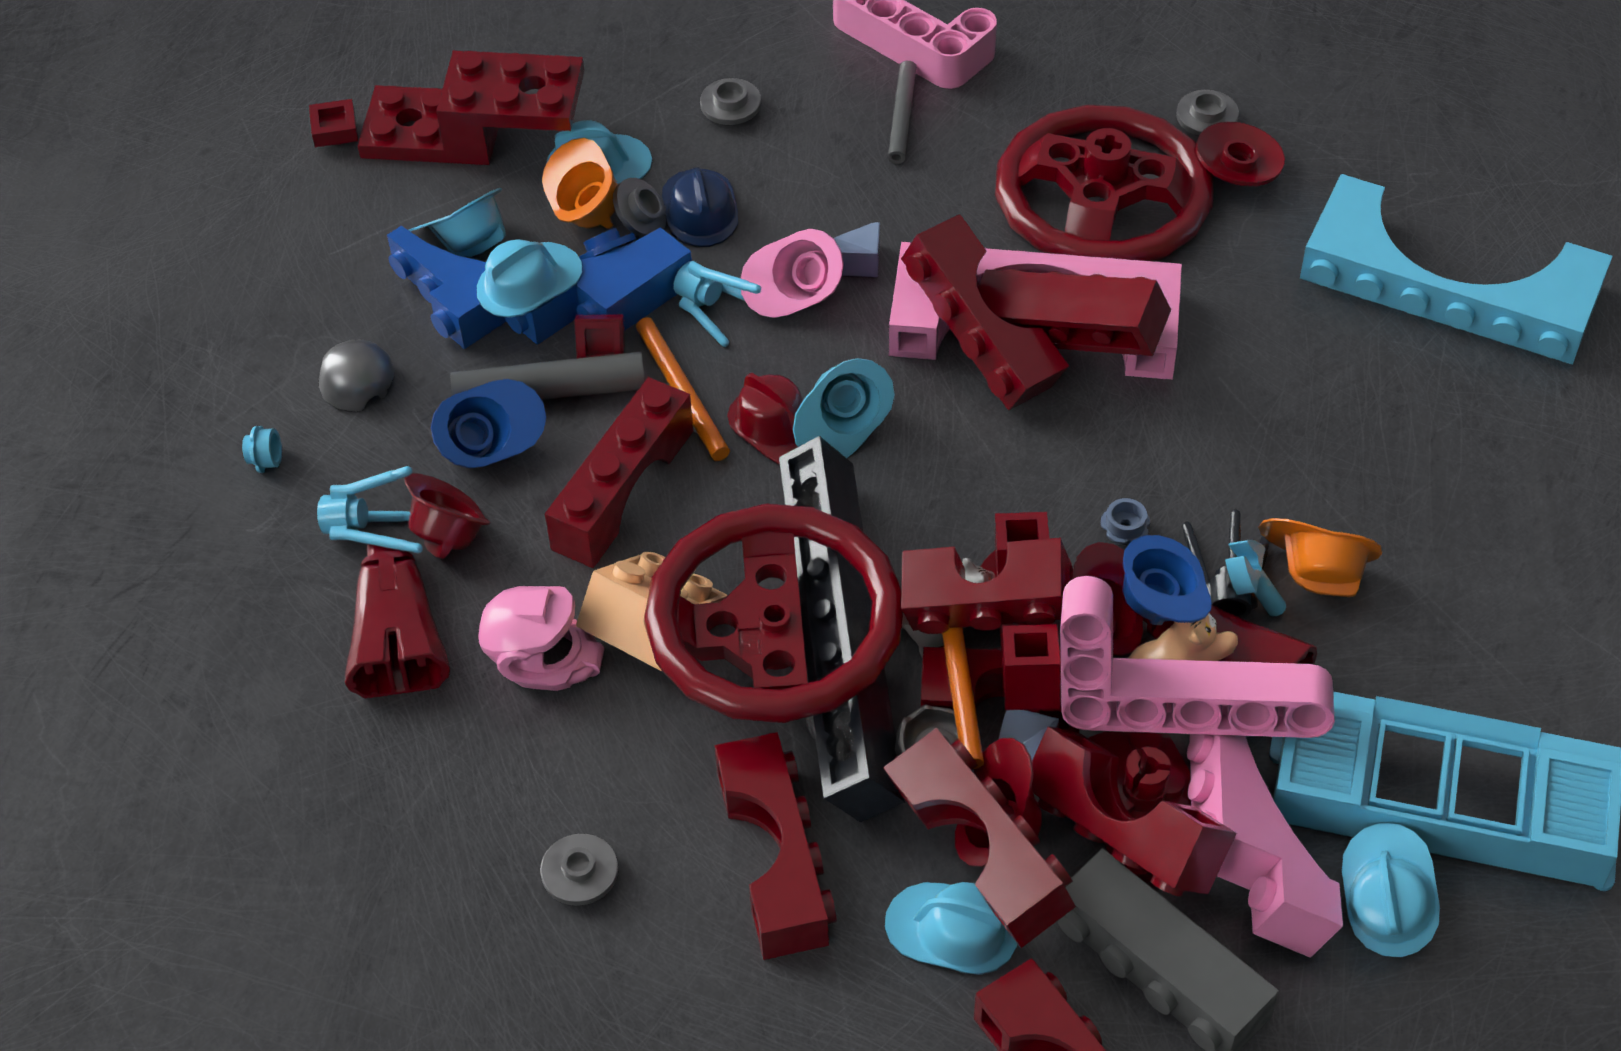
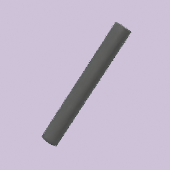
M903 61L899 66L888 160L894 164L903 163L906 157L917 68L916 64L912 61Z

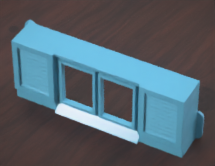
M1333 692L1335 722L1332 729L1326 734L1312 738L1272 737L1269 757L1274 763L1279 764L1273 800L1288 824L1354 837L1364 828L1378 823L1400 824L1414 831L1426 843L1429 853L1590 885L1600 891L1610 890L1615 883L1621 811V747L1541 732V728L1379 696H1376L1374 700L1339 692ZM1385 731L1444 742L1436 809L1376 798ZM1462 746L1522 757L1515 825L1454 813Z

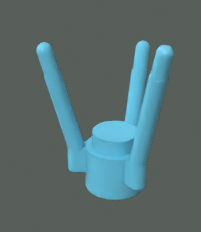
M695 261L685 263L679 269L674 280V291L682 296L679 307L692 314L722 347H727L729 340L699 306L713 305L719 299L722 292L744 300L741 290L755 294L761 292V286L706 268Z
M405 466L350 484L331 485L330 495H323L318 502L317 519L322 533L329 534L330 540H351L400 551L421 553L423 546L419 543L358 531V528H365L367 522L408 521L410 511H368L366 501L354 495L407 477L412 474V468Z

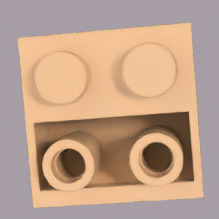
M643 552L640 555L594 570L576 627L662 671L655 662L643 620L652 576L666 557L653 552ZM693 574L680 594V596L693 604L721 602L728 595L713 588V583L709 579L698 574Z

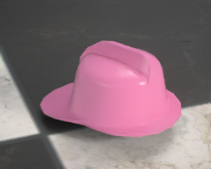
M807 229L796 232L762 247L750 256L743 266L741 279L760 285L761 292L755 294L741 290V294L748 307L759 315L771 318L787 316L815 305L833 294L841 281L844 266L842 252L835 239L824 231Z

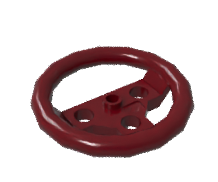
M1082 105L1049 113L1014 136L997 163L995 197L1010 228L1041 253L1153 262L1165 258L1196 237L1213 208V174L1199 161L1196 154V142L1166 119L1127 106ZM1085 132H1092L1088 135L1086 140L1069 137ZM1128 136L1152 143L1167 155L1131 149V141ZM1063 157L1070 161L1059 162L1054 160V158ZM1153 174L1158 176L1159 178L1150 179L1143 177L1142 175ZM1034 178L1056 182L1071 200L1065 231L1054 228L1032 210L1022 191L1025 184ZM1100 197L1105 200L1101 202H1095L1087 198ZM1144 199L1167 203L1176 214L1173 220L1153 233L1121 241L1111 240L1117 212Z
M761 504L717 515L678 540L652 576L643 622L656 664L688 699L732 719L787 723L834 711L875 683L899 646L903 611L901 610V588L889 557L858 526L814 507ZM794 537L807 538L838 551L863 576L872 600L869 632L853 657L821 680L811 683L807 681ZM742 541L745 579L721 602L693 604L680 596L681 590L700 563L728 545ZM767 578H778L785 582L777 589H765L759 585L761 581ZM722 624L730 625L736 629L734 633L726 637L714 636L710 633V630ZM725 659L751 677L754 688L741 687L708 672L698 660ZM788 667L793 669L788 675L782 677H774L766 672L767 669L779 670Z

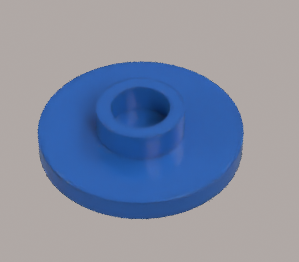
M617 228L608 230L583 242L587 253L579 256L580 260L591 258L618 249L636 240L635 234L630 233L620 237Z

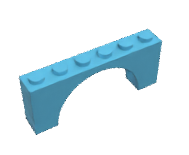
M1344 174L1340 175L1306 245L1300 279L1573 365L1613 257L1612 255L1566 242L1557 258L1547 267L1521 280L1502 284L1482 285L1446 279L1413 263L1391 241L1381 216V204L1385 187Z

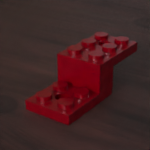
M453 50L442 89L375 85L357 145L360 158L490 165L499 128L571 131L585 71L583 57ZM531 89H539L536 94L525 93ZM416 121L413 126H402L406 122Z

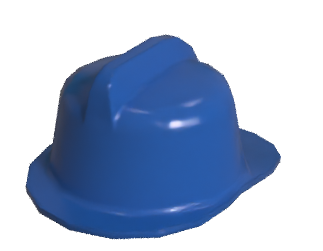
M511 379L488 382L455 394L442 401L433 414L431 424L433 442L441 455L454 465L469 469L491 465L520 454L535 445L544 431L546 422L544 403L536 391L523 382Z
M1144 535L1130 542L1124 550L1123 567L1125 575L1122 590L1125 600L1131 609L1143 618L1148 619L1152 625H1162L1163 622L1168 621L1194 623L1205 619L1211 611V597L1205 582L1204 572L1197 557L1176 540L1160 535Z

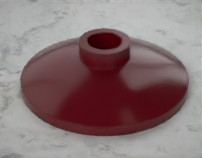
M1220 122L1210 125L1200 133L1196 143L1197 157L1210 173L1226 182L1240 186L1268 184L1281 174L1285 164L1284 152L1279 143L1265 131L1245 123Z

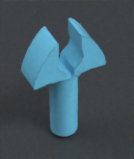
M1255 540L1229 543V547L1237 557L1225 559L1236 594L1254 593L1270 616L1281 615L1286 609V602L1262 569L1265 547Z

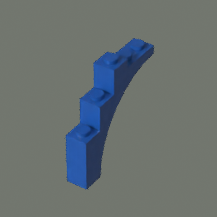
M403 226L387 234L391 251L388 259L392 269L401 279L408 278L414 283L422 296L431 303L433 314L430 317L437 332L444 338L451 337L463 349H466L506 321L513 331L518 334L524 333L537 345L575 320L576 315L623 314L625 331L677 295L674 291L675 276L685 263L692 261L691 251L660 227L629 245L599 256L581 259L582 275L577 284L522 316L507 318L491 314L482 307L477 299V284L481 274L485 271L486 262L458 256L431 245Z

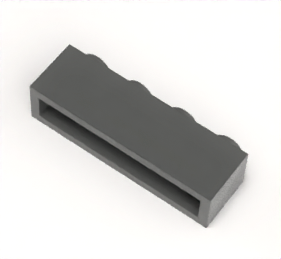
M1103 848L1071 877L1073 882L1066 889L1076 907L1057 921L1062 931L1076 942L1083 941L1099 954L1102 963L1112 974L1119 978L1126 977L1140 988L1146 1000L1154 1009L1165 1015L1170 1013L1188 1028L1190 1036L1201 1048L1206 1051H1239L1272 1017L1279 990Z

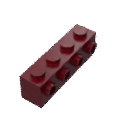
M986 269L978 286L983 301L996 316L1018 327L1042 328L1057 349L1153 356L1171 312V308L1157 280L1145 277L1118 278L1106 277L1100 274L1086 276L1063 274L1055 271L1038 273L1022 272L1017 269H1008L1006 271Z

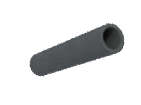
M641 352L450 372L452 396L488 382L503 379L523 382L535 390L541 400L638 390L645 382Z

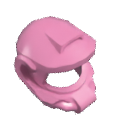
M517 586L503 590L487 603L479 625V644L481 649L497 664V669L504 677L525 688L552 691L570 688L572 684L597 676L600 672L604 654V646L597 642L593 635L576 627L577 620L574 619L575 601L565 587ZM562 637L572 642V648L564 659L555 664L546 665L544 663V652L555 646Z

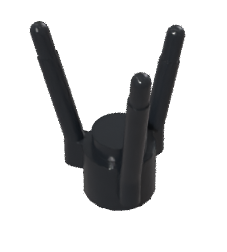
M1237 509L1232 510L1230 513L1229 543L1241 541V513ZM1188 521L1184 522L1182 529L1188 549L1200 562L1211 597V605L1238 618L1247 616L1252 609L1258 607V598L1254 593L1236 594L1227 566L1219 568L1210 581L1192 525ZM1262 536L1259 543L1265 547L1262 569H1264L1270 542ZM1229 547V558L1237 557Z

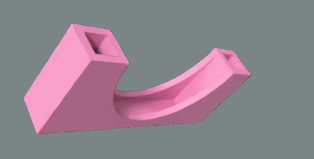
M901 242L889 322V356L936 360L941 341L950 328L944 320L938 317L932 302L920 285L909 276L906 265L901 258L911 243ZM985 248L987 252L977 268V287L986 269L1005 271L1017 269L1022 272L1038 273L1055 271L1070 275L1090 276L1100 274L1106 277H1145L1157 280L1171 308V312L1153 356L1122 354L1125 376L1173 380L1178 341L1182 264Z

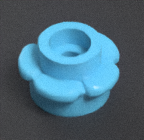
M254 426L250 435H245L243 438L242 451L244 460L247 464L255 465L258 473H264L265 468L278 467L281 463V439L278 431L274 428L264 429L263 426Z

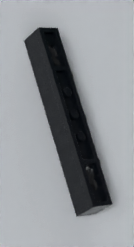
M821 436L779 457L785 505L814 507L854 524L863 531L854 466L851 461ZM794 537L808 683L821 680L853 657L869 632L872 600L863 576L838 551L807 538ZM884 667L875 683L834 711L806 718L808 731L817 744L824 799L859 822H863L905 803L904 798L883 768L897 758L895 752L896 738Z

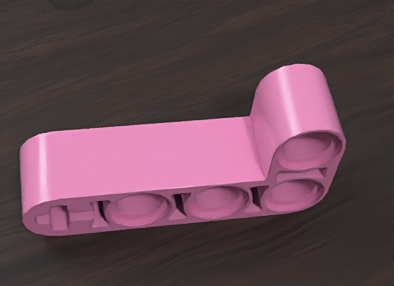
M833 0V22L839 30L898 64H901L903 61L914 62L917 67L916 74L939 87L948 89L960 87L988 65L995 57L997 19L990 10L971 8L962 12L949 24H946L905 0Z

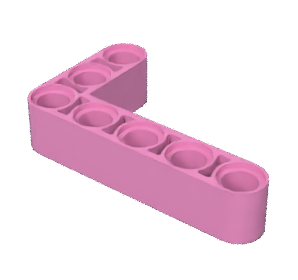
M1092 576L1077 577L1069 581L1064 587L1060 626L1061 712L1063 719L1069 725L1077 729L1091 731L1295 738L1319 737L1332 729L1335 722L1333 680L1331 674L1326 669L1318 665L1295 663L1113 658V593L1111 587L1105 581Z

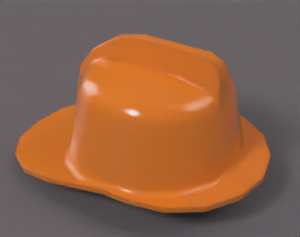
M586 138L573 139L561 145L550 156L544 167L542 177L544 192L554 214L560 221L572 222L579 227L589 229L602 225L610 229L614 226L611 219L615 212L613 193L618 183L613 176L612 169L602 149L595 141Z
M1271 518L1263 520L1258 527L1261 535L1269 542L1286 550L1288 570L1294 581L1306 591L1320 595L1349 598L1355 596L1359 590L1366 563L1377 560L1382 555L1381 545L1372 539L1355 534L1333 532L1299 521Z

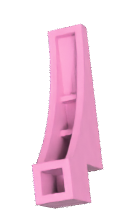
M1190 734L1187 758L1190 760L1191 781L1188 787V798L1191 800V806L1197 807L1237 833L1217 877L1250 890L1248 904L1252 911L1253 934L1311 958L1343 927L1340 884L1329 879L1292 831L1274 802L1257 768L1246 736Z

